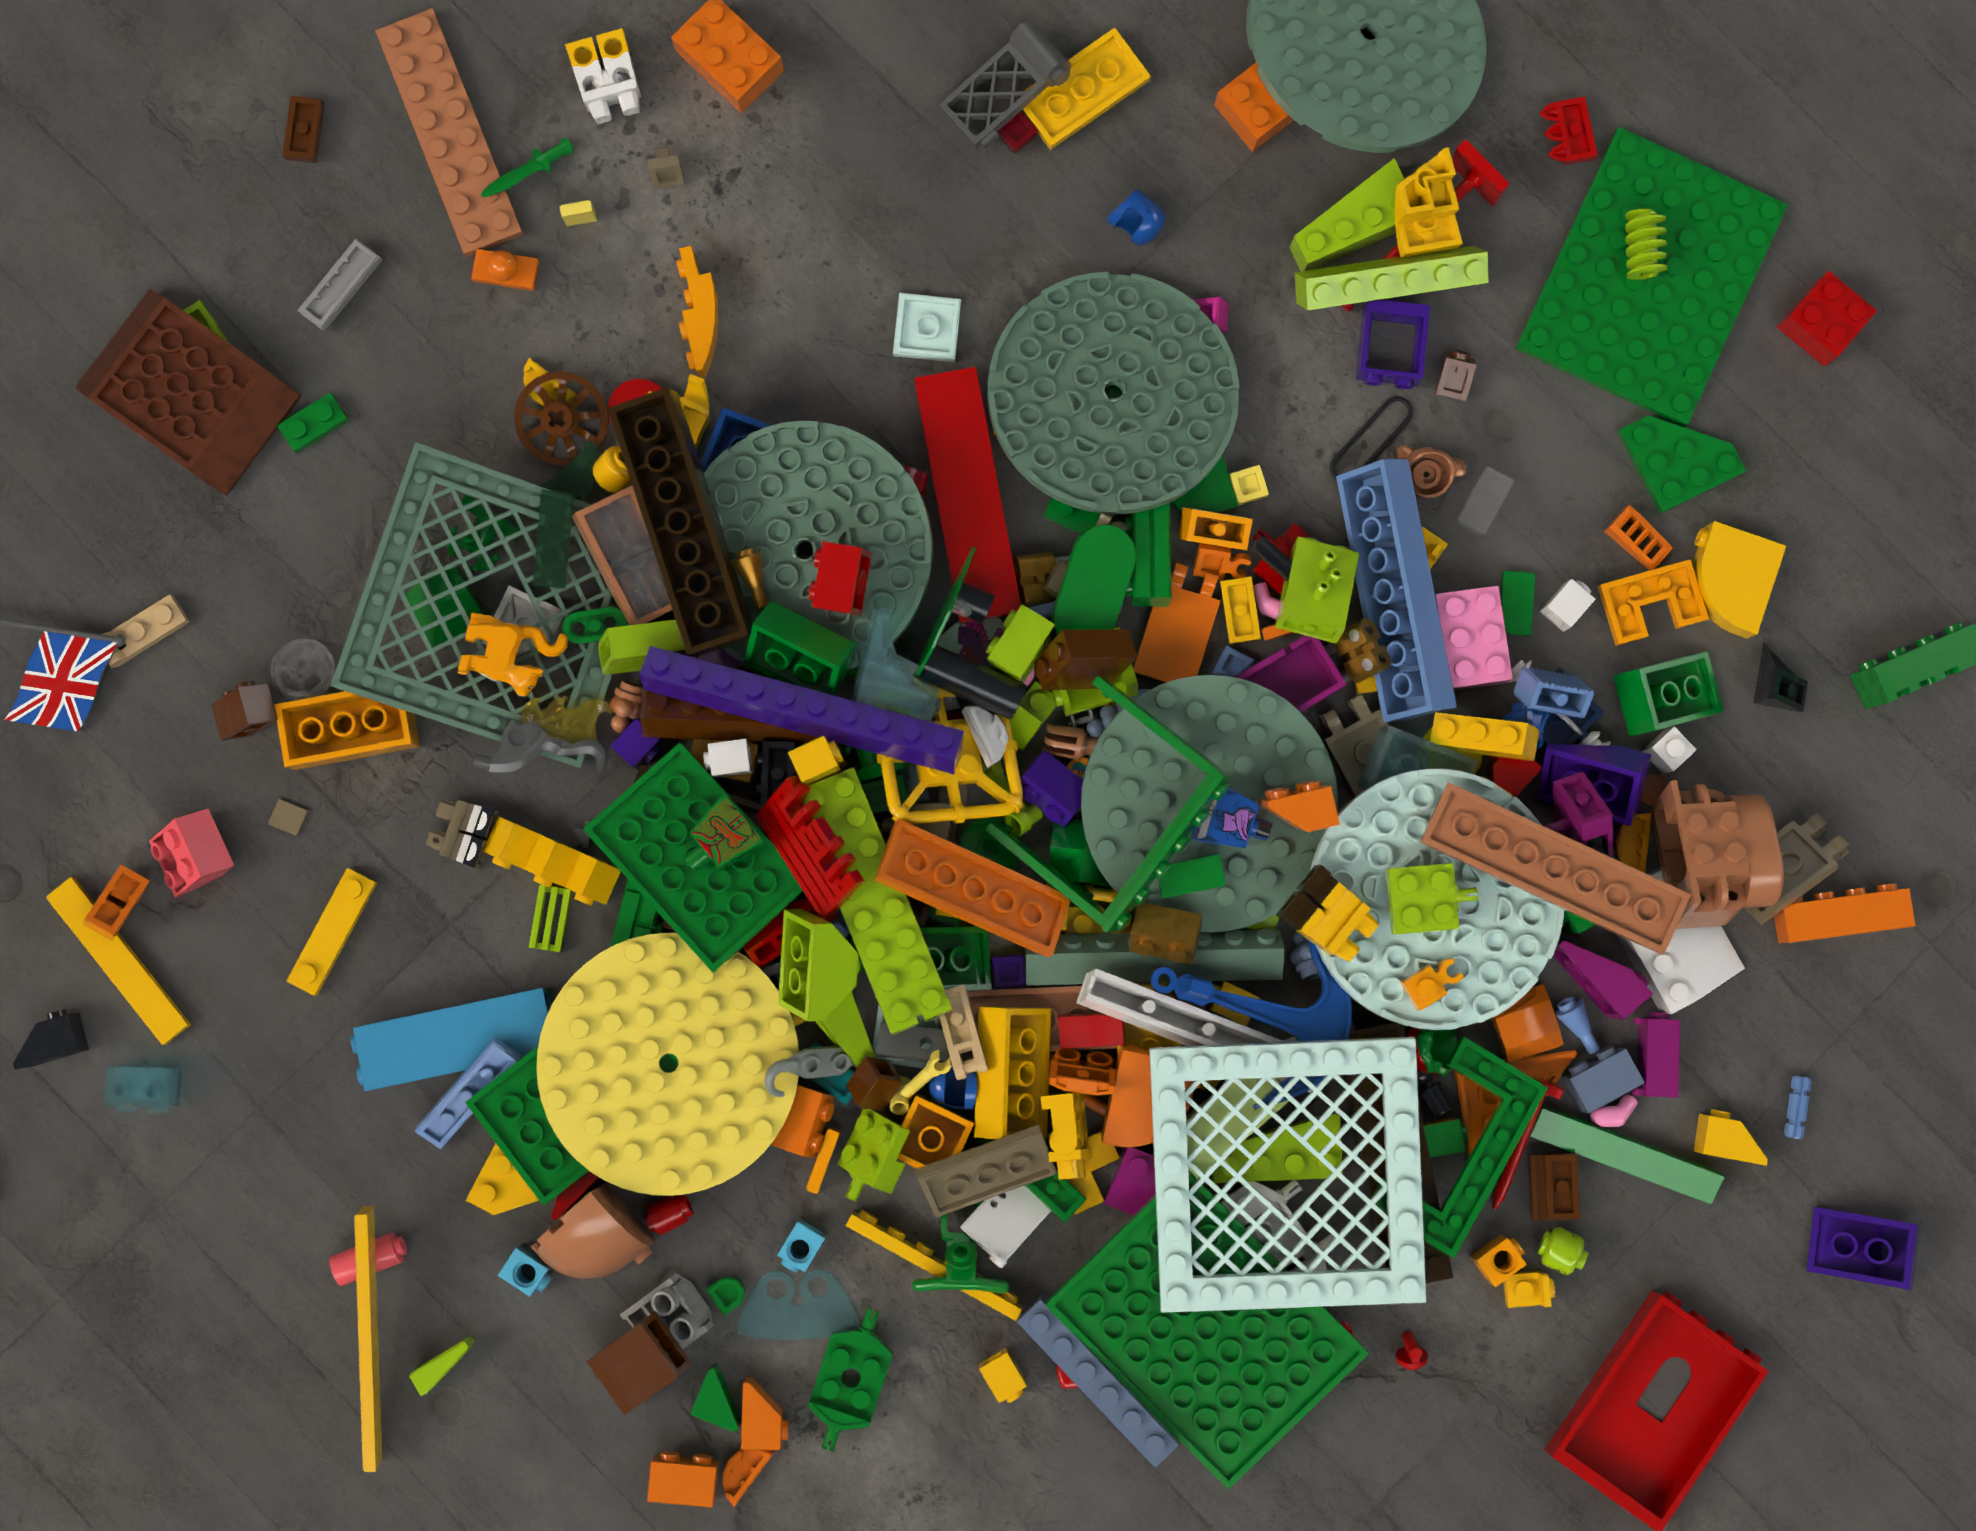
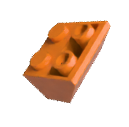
M1309 780L1297 783V790L1293 791L1283 787L1264 791L1265 797L1257 799L1259 806L1298 830L1311 832L1340 825L1332 787L1322 785L1321 781Z

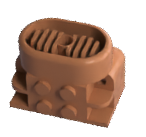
M1677 780L1670 781L1649 811L1652 813L1651 821L1663 882L1691 894L1676 929L1724 926L1742 908L1771 907L1775 905L1783 890L1784 865L1773 813L1767 800L1760 794L1724 795L1717 790L1707 789L1705 784H1696L1690 791H1679Z

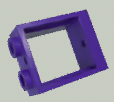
M1389 300L1365 302L1362 308L1355 380H1364L1363 383L1369 386L1392 383L1398 389H1412L1414 386H1418L1424 374L1430 305ZM1372 320L1415 325L1411 373L1367 368Z

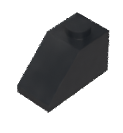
M64 1009L46 1014L48 1020L38 1022L33 1027L13 1062L14 1070L34 1067L88 1051L89 1047L80 1013L67 1014V1010Z

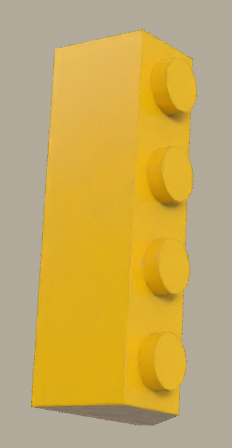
M979 1007L978 1034L989 1071L980 1074L976 1071L977 1095L975 1101L974 1137L998 1140L1039 1125L1043 1137L1047 1138L1048 1110H1042L1040 1096H1048L1051 1008Z

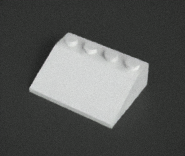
M1661 868L1648 874L1663 881ZM1722 926L1675 929L1664 955L1616 934L1635 969L1642 973L1649 981L1650 985L1647 988L1653 993L1651 997L1661 1013L1673 1014L1745 969Z

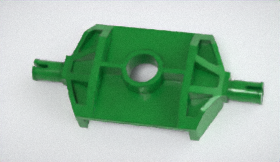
M871 1307L866 1308L862 1326L860 1325L859 1328L832 1331L808 1403V1407L827 1425L828 1429L821 1448L826 1450L829 1441H831L828 1450L831 1452L835 1451V1446L842 1430L870 1426L893 1356V1351L874 1334L875 1330L873 1329L880 1311L875 1309L872 1318H870L873 1309ZM849 1368L857 1370L861 1377L859 1383L853 1386L845 1384L842 1379V1373Z

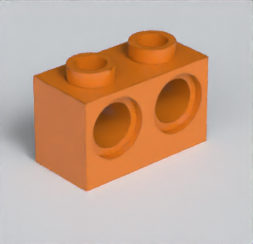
M120 864L85 917L83 925L113 941L144 894L150 880Z

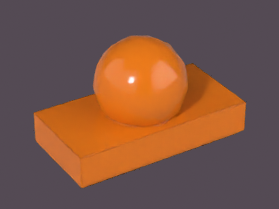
M476 249L471 279L477 283L535 291L540 261L538 258L513 255L505 250L494 252Z

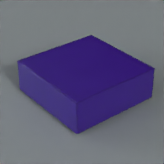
M1024 954L992 957L995 989L1026 986Z

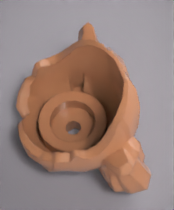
M1404 444L1397 448L1398 459L1409 460L1414 491L1421 497L1435 498L1444 494L1452 484L1454 477H1461L1466 473L1467 466L1465 462L1459 458H1452L1443 450H1436L1432 447H1421L1415 450L1414 447H1408ZM1425 471L1428 472L1427 477L1423 476V473Z

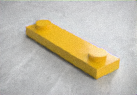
M351 868L346 869L286 982L313 996L319 994L378 882Z

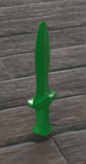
M562 138L558 145L544 153L538 149H532L534 156L526 164L500 176L482 191L481 196L484 198L501 193L537 171L546 170L547 174H550V164L564 155H573L574 148L572 142L567 138Z

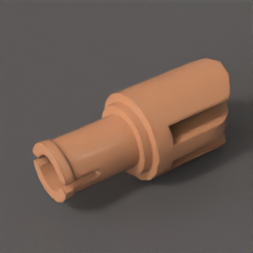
M1047 724L1046 731L1051 734L1045 735L1044 743L1049 746H1044L1043 751H1047L1052 756L1080 760V757H1084V754H1091L1098 738L1087 736V733L1084 732L1085 729Z

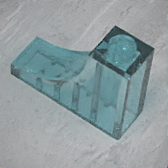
M879 606L873 609L851 700L930 722L932 717L937 716L940 709L941 699L937 698L939 690L916 679L901 663L891 638L890 618L892 610Z

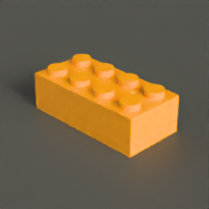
M346 691L274 704L278 719L277 726L284 767L300 770L420 747L415 714Z

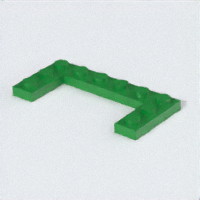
M1466 1037L1460 1038L1446 1066L1491 1092L1501 1100L1440 1210L1438 1211L1422 1201L1424 1242L1450 1258H1455L1548 1089L1545 1085ZM1380 1183L1372 1197L1383 1187ZM1387 1191L1375 1203L1386 1214Z

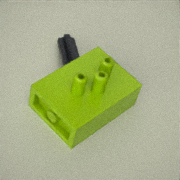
M1298 536L1288 558L1266 537H1260L1252 546V551L1284 578L1275 628L1336 644L1345 631L1359 553L1351 551L1345 546H1333L1321 543L1315 538Z

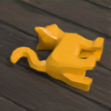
M471 613L465 641L474 643L477 639L487 642V648L484 656L461 655L458 673L466 675L470 670L478 672L492 681L509 683L515 689L518 696L527 697L531 690L535 688L538 678L542 677L543 670L532 665L515 664L521 642L524 639L531 638L539 652L547 657H556L563 654L566 650L568 639L565 634L561 633L554 644H549L542 630L535 626L503 623L489 615Z

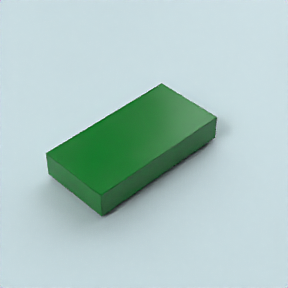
M1501 572L1500 599L1506 635L1531 636L1535 573Z
M1219 853L1170 863L1171 866L1167 873L1158 880L1162 899L1226 886Z

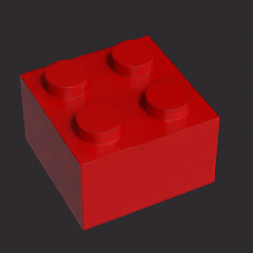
M1827 271L1813 283L1777 325V328L1822 366H1826L1843 352L1877 310L1833 273Z
M823 541L822 548H817L814 559V567L818 568L816 581L812 580L809 588V600H813L812 607L862 617L872 552L861 547Z

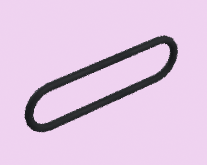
M1393 397L1387 400L1337 453L1330 463V472L1335 480H1337L1336 476H1338L1334 469L1337 460L1389 404L1395 401L1404 403L1408 409V416L1362 467L1371 464L1409 423L1413 410L1408 400L1403 397Z

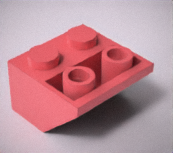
M209 809L173 819L149 840L151 853L159 862L164 873L165 884L172 890L175 898L223 876L235 866Z

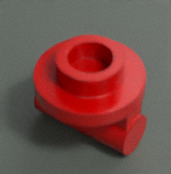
M1403 1332L1401 1339L1404 1347L1396 1351V1362L1405 1369L1417 1370L1427 1364L1428 1353L1420 1348L1413 1332Z

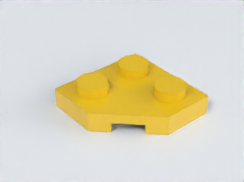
M495 1143L466 1201L492 1215H496L539 1201V1199Z

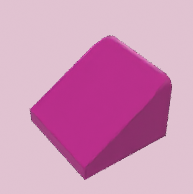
M1221 297L1193 299L1213 324L1216 323L1222 333H1226L1228 330V302Z

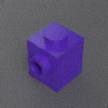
M636 718L610 747L633 768L638 770L640 764L643 765L645 762L650 764L662 752L659 747L664 742L659 738L642 737L641 721Z

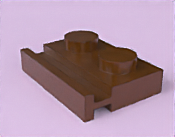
M1528 1154L1531 1220L1580 1219L1577 1154Z

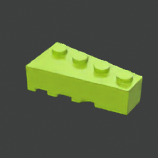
M1395 158L1294 236L1289 248L1300 271L1317 269L1396 234L1395 190L1396 186L1404 180V177Z
M1335 1110L1322 1123L1334 1135L1341 1129L1340 1115ZM1309 1118L1295 1121L1289 1124V1126L1302 1137L1314 1123ZM1278 1127L1265 1130L1263 1133L1269 1138ZM1318 1127L1306 1141L1320 1152L1331 1138ZM1285 1129L1242 1177L1247 1182L1326 1179L1332 1171ZM1254 1134L1245 1139L1241 1145L1253 1155L1265 1141L1257 1134ZM1336 1143L1323 1156L1335 1168L1342 1162V1148ZM1236 1147L1224 1161L1238 1172L1249 1158ZM1221 1164L1210 1175V1179L1214 1183H1227L1233 1177Z

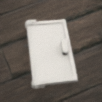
M1025 1186L1005 1192V1198L1003 1194L984 1200L960 1226L965 1233L991 1256L989 1259L1000 1268L1006 1265V1261L1051 1212Z

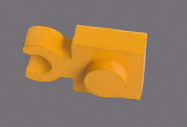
M1443 959L1438 964L1435 972L1430 965H1426L1400 982L1416 1010L1421 1011L1447 995L1448 993L1443 987L1446 983L1455 984L1463 979L1462 973H1456L1451 977L1447 974V968L1455 962L1454 959Z

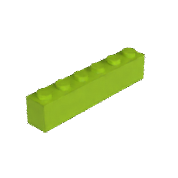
M1474 245L1406 258L1393 257L1295 272L1296 303L1306 310L1489 283L1488 251Z

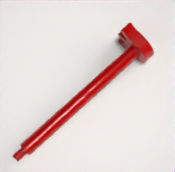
M1533 1076V1079L1545 1085L1548 1089L1505 1165L1493 1196L1495 1199L1492 1205L1493 1209L1498 1210L1500 1202H1504L1546 1094L1561 1099L1564 1088H1561L1562 1086Z

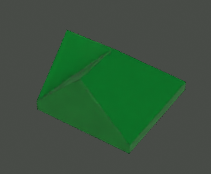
M1070 819L1064 828L1054 822L1050 843V865L1070 882L1110 886L1099 871L1090 853L1084 835L1082 820Z

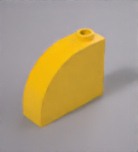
M1713 521L1704 528H1700L1694 543L1698 546L1693 561L1694 572L1708 617L1722 629L1748 639L1758 634L1786 545Z

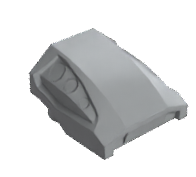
M677 1273L620 1314L622 1319H626L631 1327H633L655 1311L682 1349L686 1348L714 1326L710 1307L692 1282Z

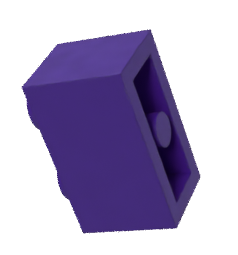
M1044 750L1021 778L1023 799L1033 803L1045 813L1049 820L1058 823L1063 828L1081 807L1083 780Z

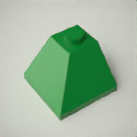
M458 566L445 571L452 587L467 581L462 569ZM441 574L424 581L432 597L448 590ZM419 583L405 595L411 607L427 600ZM470 585L455 592L469 620L471 613L485 615ZM451 594L434 601L442 618L459 610ZM430 604L413 611L421 627L438 620ZM458 615L445 622L453 638L467 632V625L462 615ZM440 624L424 632L432 648L448 641Z

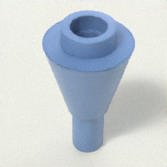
M1574 996L1560 1001L1555 1015L1580 1038L1589 1054L1597 1052L1600 1046L1591 1033L1584 1000L1582 998L1575 999Z

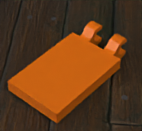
M1176 563L1171 577L1172 599L1170 606L1152 607L1134 664L1135 674L1163 683L1198 675L1220 604V600L1212 598L1219 576L1206 572L1199 594L1182 589L1188 566Z

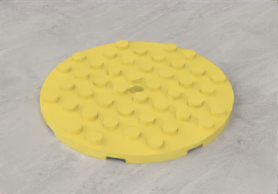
M677 933L648 934L631 938L602 951L586 962L563 986L552 1003L540 1034L537 1051V1081L541 1102L547 1119L563 1146L580 1164L601 1179L623 1189L650 1195L673 1196L706 1190L729 1180L749 1167L766 1151L783 1127L791 1110L798 1084V1075L782 1072L775 1077L774 1086L777 1090L784 1091V1097H774L765 1088L764 1079L769 1067L776 1061L788 1059L799 1053L798 1039L792 1017L787 1009L778 1005L779 991L757 965L739 952L715 973H712ZM673 1054L677 1057L678 1067L674 1072L666 1073L662 1071L659 1065L662 1056Z

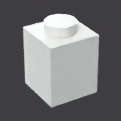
M1571 578L1558 589L1540 612L1564 632L1575 624L1595 601V598L1590 595L1591 590L1587 585L1579 580L1575 582Z
M1674 726L1663 730L1641 752L1651 754L1650 762L1662 774L1675 771L1697 749Z
M747 739L708 744V752L703 753L705 770L711 771V776L715 778L753 773L750 742Z

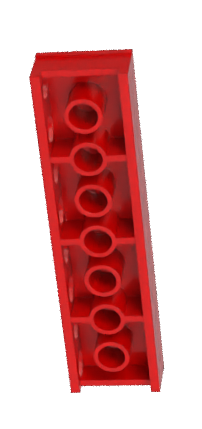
M976 367L915 377V389L952 585L972 547L976 548L963 581L995 595L985 620L1008 616L1012 609L1016 612L1018 611L1021 602ZM958 614L960 625L976 622Z

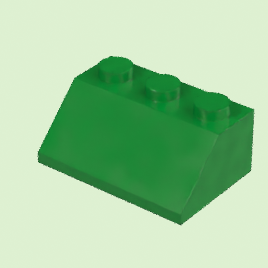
M771 600L752 625L743 667L763 677L836 696L851 665L857 643Z

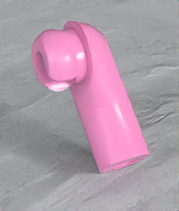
M1266 582L1254 585V596L1261 614L1276 620L1280 600L1271 597Z

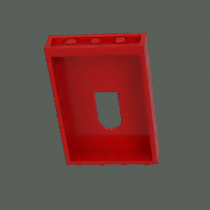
M1652 1290L1544 1451L1655 1531H1663L1769 1371L1760 1365L1763 1359L1747 1348L1741 1352L1734 1347L1733 1344L1736 1340L1720 1329L1715 1333L1706 1327L1709 1322L1706 1318L1694 1310H1691L1688 1314L1679 1308L1682 1302L1667 1291L1661 1295ZM1678 1357L1685 1360L1689 1365L1691 1371L1690 1380L1662 1422H1660L1637 1406L1636 1402L1661 1365L1669 1358Z

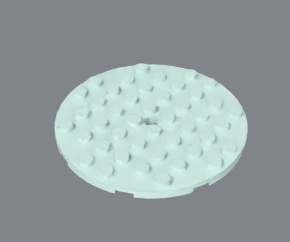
M1423 769L1401 773L1377 782L1359 793L1338 813L1340 825L1326 829L1318 844L1311 865V869L1314 865L1324 866L1331 873L1330 875L1371 908L1368 913L1379 923V926L1369 938H1365L1356 929L1349 935L1348 939L1360 948L1359 952L1350 962L1336 955L1326 954L1316 946L1330 974L1343 990L1369 1011L1398 1024L1430 1030L1456 1029L1477 1022H1484L1513 1006L1534 986L1548 959L1552 958L1560 938L1564 919V909L1420 843L1422 835L1448 782L1541 825L1533 813L1518 798L1511 796L1505 790L1496 786L1495 783L1474 774L1448 769ZM1453 863L1455 883L1458 889L1477 887L1478 893L1466 894V896L1479 895L1478 901L1459 902V929L1391 934L1386 869ZM1443 959H1454L1455 962L1447 968V974L1451 977L1456 973H1462L1463 979L1455 984L1446 983L1443 987L1448 993L1447 995L1421 1011L1416 1010L1400 982L1426 965H1430L1435 972L1438 964Z

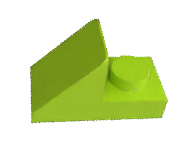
M1037 681L1034 682L1022 698L1016 713L1010 720L1013 740L1017 741L1018 748L1022 751L1056 708L1053 694L1048 690H1042L1041 685Z

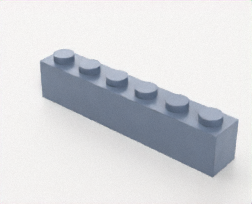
M1042 1294L1020 1315L1017 1323L1156 1468L1179 1445V1440L1045 1306L1047 1298Z

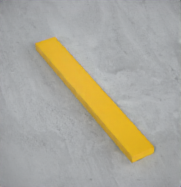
M362 1206L354 1216L362 1459L364 1472H376L382 1461L375 1222L374 1206Z

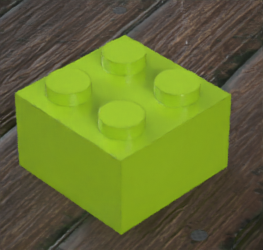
M1021 605L1017 612L1012 609L1003 623L1004 633L1001 638L994 637L986 650V659H988V668L1024 684L1035 666L1034 661L1042 654L1053 638L1055 624L1026 606Z

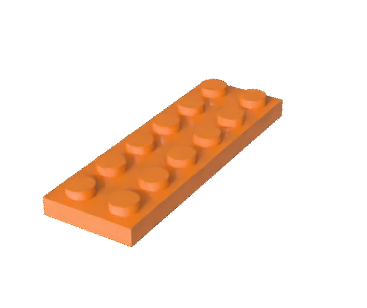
M901 819L895 821L874 881L1047 958L1054 954L1070 904V900L1061 892Z

